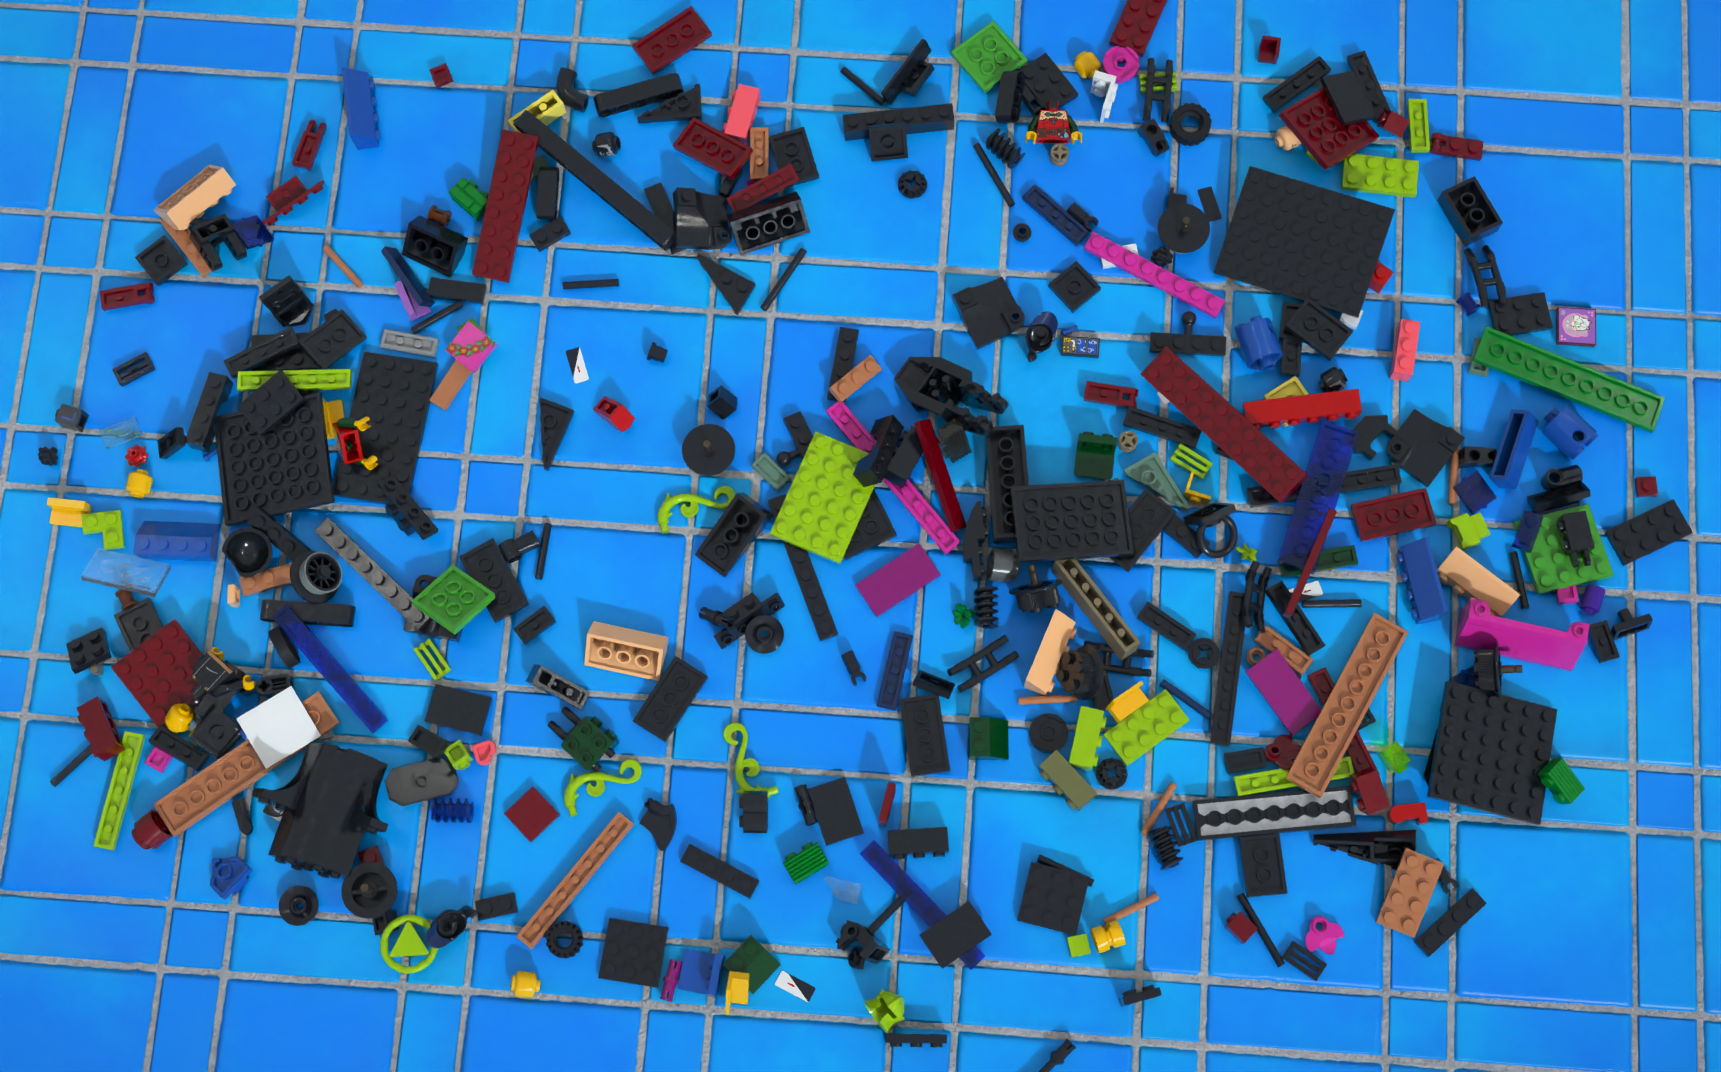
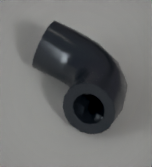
M560 68L556 83L559 98L566 106L584 113L588 106L589 95L575 90L574 84L578 74L571 69Z

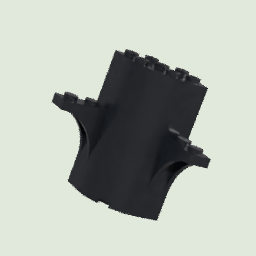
M309 743L297 774L288 784L276 790L254 788L252 796L258 798L259 803L275 805L274 809L284 812L268 855L274 857V861L286 864L287 862L292 864L291 868L302 871L304 869L311 872L315 870L318 872L317 875L324 878H329V876L339 879L340 876L348 877L363 834H366V832L377 834V832H386L388 824L380 821L377 815L376 801L388 764L352 749H341L337 745Z

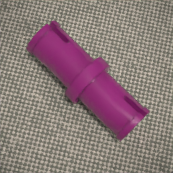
M670 959L666 977L663 978L664 986L660 1000H666L667 1002L673 1001L682 962Z

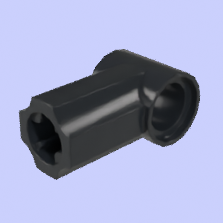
M1573 465L1561 469H1551L1541 478V485L1545 490H1552L1557 487L1580 482L1583 480L1581 467ZM1549 477L1554 478L1555 483L1551 482Z
M532 530L516 539L505 540L499 545V548L509 564L516 562L523 554L539 547L540 544Z

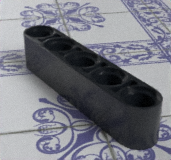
M671 73L597 94L593 100L598 116L607 117L674 98L679 93L684 92L679 74Z
M262 600L260 620L276 623L353 627L356 607L344 604Z

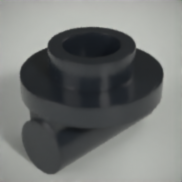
M853 948L850 951L848 963L852 968L863 970L865 960L859 955L863 949Z

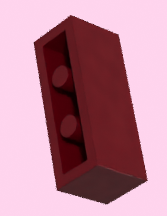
M97 696L77 707L79 713L77 718L85 728L84 736L91 743L90 751L94 757H98L105 762L125 750L106 702Z

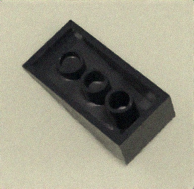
M744 492L737 493L699 547L695 556L723 577H726L763 531L773 514Z

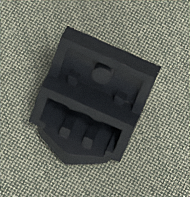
M290 275L259 296L261 302L272 312L273 316L283 327L305 324L314 306L307 294Z

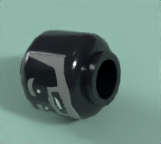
M613 132L599 133L596 135L595 141L592 142V148L600 157L615 156L621 149L620 138Z
M1332 367L1320 374L1321 381L1318 384L1323 392H1334L1344 389L1348 380L1341 368Z

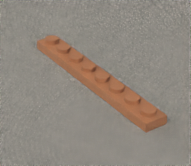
M618 812L516 937L533 950L635 824Z

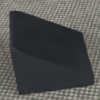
M395 910L387 911L379 917L372 918L375 935L382 934L385 927L397 918ZM399 926L393 929L392 931L398 930Z

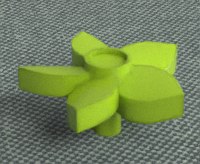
M1246 543L1242 548H1236L1238 552L1242 553V560L1248 559L1251 562L1257 560L1255 556L1257 550L1249 549Z

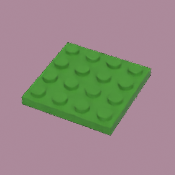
M1589 504L1522 519L1513 523L1537 595L1614 576ZM1586 511L1595 548L1589 553L1591 558L1590 566L1584 565L1582 556L1579 554L1577 555L1579 566L1578 568H1573L1570 557L1566 556V552L1561 547L1562 536L1561 532L1557 530V521L1562 514Z

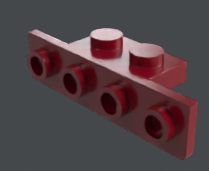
M294 176L266 196L276 210V213L264 220L262 224L271 226L278 221V215L283 213L285 216L294 210L291 206L297 202L301 205L308 200V194L311 192L317 194L324 189L322 185L325 182L322 180L309 190H306L298 177Z

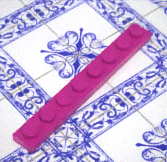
M1092 232L1084 247V250L1114 264L1116 267L1215 319L1225 303V300L1095 232Z

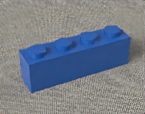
M1511 410L1489 479L1499 488L1517 489L1539 422L1528 410Z

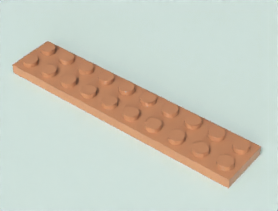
M1375 612L1372 614L1285 779L1318 798L1322 797L1408 634L1407 630Z
M319 691L302 702L321 735L319 738L341 724ZM247 739L153 805L173 837H177L308 747V744L266 769L249 739Z

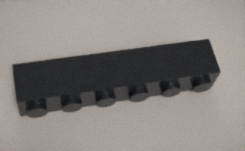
M951 103L843 115L845 141L869 139L868 125L905 122L906 134L954 130L953 105Z

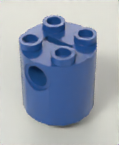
M1261 315L1251 318V322L1247 324L1243 323L1235 326V335L1247 367L1261 371L1273 368L1277 360L1283 356V351L1269 318L1262 319Z
M1569 405L1561 412L1554 408L1544 417L1549 424L1541 432L1568 458L1571 457L1573 460L1584 450L1582 447L1584 444L1588 446L1598 437L1597 431ZM1573 436H1577L1579 441H1575Z

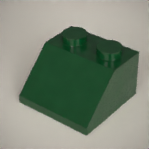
M991 717L969 718V760H1009L1007 720Z
M750 935L723 965L729 971L750 973L749 991L754 994L781 964Z

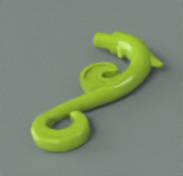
M721 486L715 491V500H718V497L722 494L728 497V501L723 504L713 502L696 494L684 493L670 497V494L667 493L657 514V522L661 527V532L663 534L669 532L668 518L672 515V512L669 513V511L676 504L681 502L690 503V507L682 504L680 510L685 518H691L697 515L699 511L698 503L716 509H726L735 497L734 490L728 486Z
M740 723L727 725L724 729L723 737L728 744L738 745L739 743L732 739L733 732L740 731L743 736L734 770L735 779L740 788L736 790V793L768 791V798L779 793L777 785L770 788H762L756 785L757 788H754L748 784L744 777V768L748 767L750 769L746 772L747 776L755 777L760 772V766L755 759L748 758L744 760L748 743V734L745 726Z
M627 759L622 762L619 768L621 775H623L626 768L634 770V775L628 779L603 772H588L576 778L571 774L563 798L565 808H568L570 817L578 815L575 800L579 794L575 793L583 783L596 781L597 784L594 787L591 783H588L586 790L592 797L601 796L606 788L604 781L621 784L637 782L642 775L640 763L634 759Z

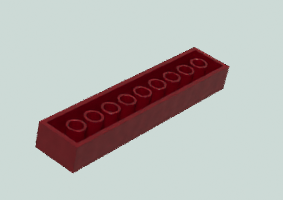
M1167 346L1140 374L1280 503L1283 504L1309 476Z

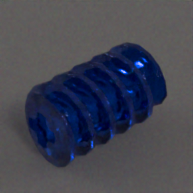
M437 798L433 799L431 806L432 821L435 819L436 822H440L443 819L444 823H448L449 820L452 823H456L458 819L460 823H464L466 819L467 823H472L474 817L473 801L469 804L468 798H465L464 803L461 804L460 798H457L455 804L452 798H449L448 803L445 802L444 798L441 799L440 803L437 802Z

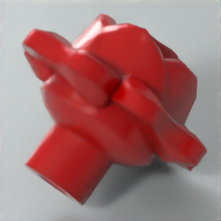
M135 445L127 450L129 454H126L125 458L130 466L139 467L147 462L145 458H148L149 454L146 453L144 446Z

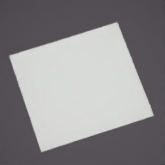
M292 686L236 718L266 769L321 736Z

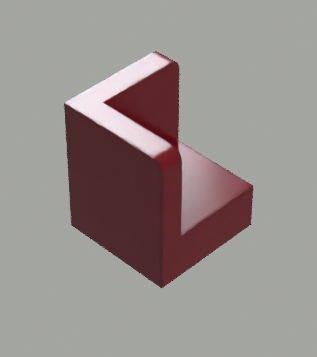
M1262 36L1259 45L1258 62L1276 64L1280 52L1281 38Z

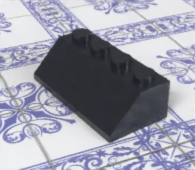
M797 192L726 214L740 255L810 232L802 201Z

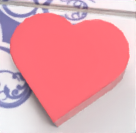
M487 740L472 745L477 763L486 766L491 762V756L497 750L495 743Z

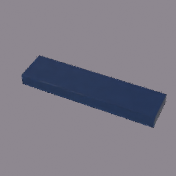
M1036 185L1022 197L1023 201L1076 247L1089 234V231Z
M384 247L381 250L382 254L419 306L432 307L435 302L397 248Z
M894 631L877 703L879 708L892 711L897 709L913 635Z

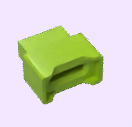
M1481 512L1470 517L1468 513H1465L1446 522L1447 527L1454 531L1459 542L1458 548L1462 551L1477 546L1481 542L1480 539L1486 538L1491 534Z

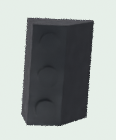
M418 216L408 224L402 255L451 277L465 253L468 238L422 216Z

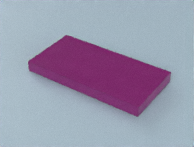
M917 544L857 583L855 587L874 615L878 617L940 577L941 574L921 545Z
M1275 649L1245 671L1291 736L1318 717L1321 708L1278 649Z

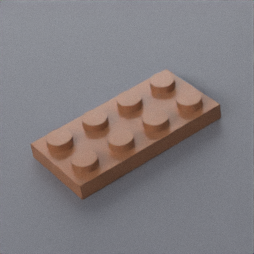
M1405 847L1375 922L1415 938L1444 863Z

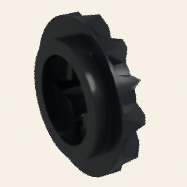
M909 170L899 178L898 189L907 198H918L925 193L927 181L924 174L922 175L918 170ZM915 178V184H917V186L913 185V187H911L910 190V183L908 182H912V180H914Z
M1200 638L1190 645L1188 657L1191 664H1194L1197 668L1208 669L1217 663L1219 648L1212 640ZM1210 649L1207 653L1208 658L1202 657L1198 659L1199 650L1205 651Z
M1114 758L1104 759L1098 765L1096 778L1104 788L1110 790L1118 789L1126 782L1127 769L1120 760ZM1114 767H1117V768L1115 769V770H1116V771H1115V774H1116L1118 777H1114V776H1113V777L1110 778L1109 781H1108L1107 779H1108L1109 773L1106 772V770H1110V771H1111L1112 769H1114Z

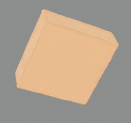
M235 584L228 585L227 604L233 608L240 606L241 589Z

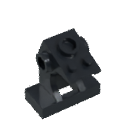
M849 920L841 929L840 939L837 938L836 943H838L837 949L843 951L854 941H860L863 950L859 955L864 960L878 964L891 950L866 926Z

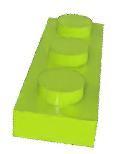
M1408 99L1410 153H1429L1430 139L1427 99Z

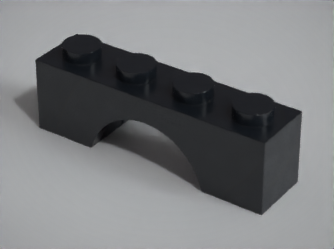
M209 372L185 439V443L192 449L210 452L215 438L214 425L220 406L225 401H228L234 384L227 376Z
M894 415L875 420L870 434L877 441L876 445L867 456L858 461L853 473L863 487L881 483L904 429Z

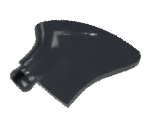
M648 798V801L644 803L648 811L643 816L640 824L650 831L658 848L664 851L670 844L676 830V810L673 804L662 805L658 801Z

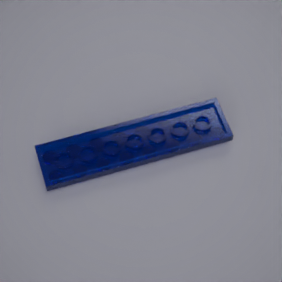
M1321 421L1305 471L1309 476L1301 484L1277 563L1302 571L1326 513L1330 508L1334 510L1336 508L1359 432L1327 421ZM1324 543L1310 574L1314 575L1316 572Z

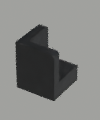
M1170 187L1166 209L1176 204H1187V196L1173 193L1174 188Z
M721 385L708 395L707 407L720 418L725 419L737 410V397Z

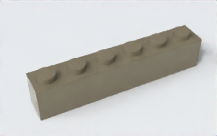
M1076 559L1056 560L1051 569L1052 573L1057 579L1062 580V586L1117 657L1123 660L1134 653L1141 642Z

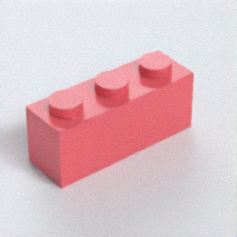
M738 84L737 90H734L732 95L733 105L728 108V122H725L723 125V133L745 145L748 143L750 127L753 126L761 98L760 88Z
M1401 319L1397 325L1389 379L1408 382L1412 377L1420 322Z

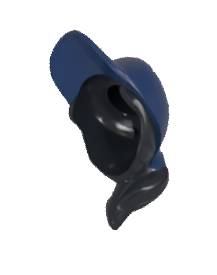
M1052 312L1040 313L1026 332L1025 338L1029 348L1026 358L1029 362L1035 361L1037 359L1036 354L1046 351L1054 342L1058 321Z
M465 905L459 910L449 909L441 912L433 919L432 925L427 931L426 943L433 948L444 947L464 932L468 917L473 918L477 915L478 911Z

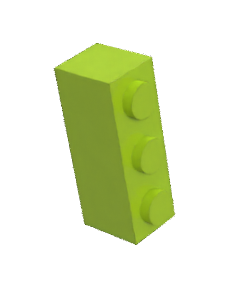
M1081 706L1069 763L1072 767L1091 771L1093 766H1097L1099 755L1095 754L1096 748L1101 747L1103 736L1099 735L1100 729L1105 728L1107 717H1103L1104 711Z

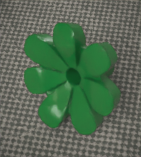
M956 604V610H952L953 615L956 616L954 623L956 625L960 623V627L964 629L970 625L969 617L974 616V611L972 609L967 610L964 604Z

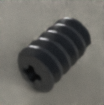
M998 128L988 137L986 148L991 150L992 154H997V158L1002 159V163L1007 164V167L1012 169L1019 164L1025 153L1020 154L1021 147L1015 150V142L1011 145L1009 144L1011 138L1004 140L1005 133L999 136L1000 129Z
M986 586L974 590V595L977 596L974 598V603H976L974 610L977 611L974 613V618H976L974 621L975 626L984 629L998 627V625L993 624L994 621L999 620L998 617L993 616V614L998 613V610L993 609L994 606H998V602L993 601V599L998 598V595L993 594L994 591L998 590L997 587Z
M1164 826L1147 832L1154 833L1149 838L1151 841H1157L1152 847L1159 848L1155 855L1162 856L1158 860V863L1165 864L1160 868L1161 871L1180 865L1179 862L1183 859V857L1176 856L1181 851L1180 849H1174L1178 842L1171 841L1175 834H1168L1172 826Z

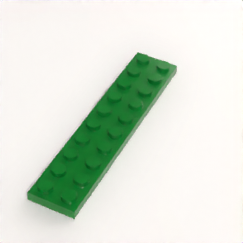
M1487 326L1483 330L1472 360L1650 433L1655 430L1665 397Z

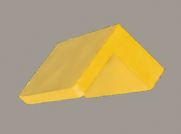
M323 398L327 439H333L332 424L341 418H345L343 401L326 402Z
M48 498L47 506L52 508L49 521L52 525L82 528L81 515L91 513L92 506L86 501Z
M1142 680L1112 700L1106 707L1117 723L1149 701L1140 689L1144 684Z
M729 971L726 987L725 1015H730L732 1003L748 1005L750 973Z

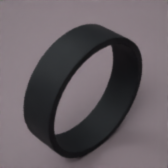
M281 626L268 631L277 653L289 669L301 663L294 645Z

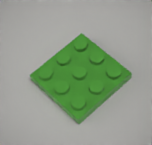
M994 21L951 51V56L984 94L1000 83L1001 75L1004 71H1017L1027 64L1028 61Z
M452 564L412 600V604L455 635L495 599V593Z

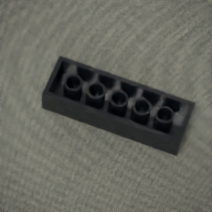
M1024 425L993 427L989 435L985 436L993 544L1016 542L1009 489L1011 486L1029 485Z

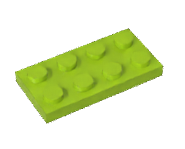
M1352 154L1343 160L1341 190L1415 198L1417 195L1419 161Z
M1165 689L1104 733L1103 736L1127 767L1189 722V718Z

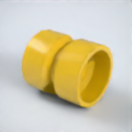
M1118 920L1106 923L1105 927L1100 925L1090 929L1098 953L1110 950V946L1117 948L1126 944Z

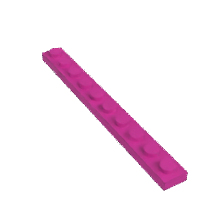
M837 402L826 410V414L855 448L867 453L872 451L876 441L843 402ZM883 478L884 483L945 555L961 543L909 480H907L902 489Z

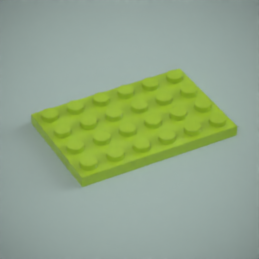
M815 431L770 531V535L841 564L876 485L863 487L853 475L858 461L869 453Z

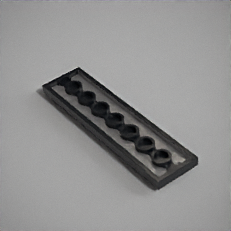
M1350 786L1326 788L1321 798L1306 790L1192 801L1197 841L1356 826Z

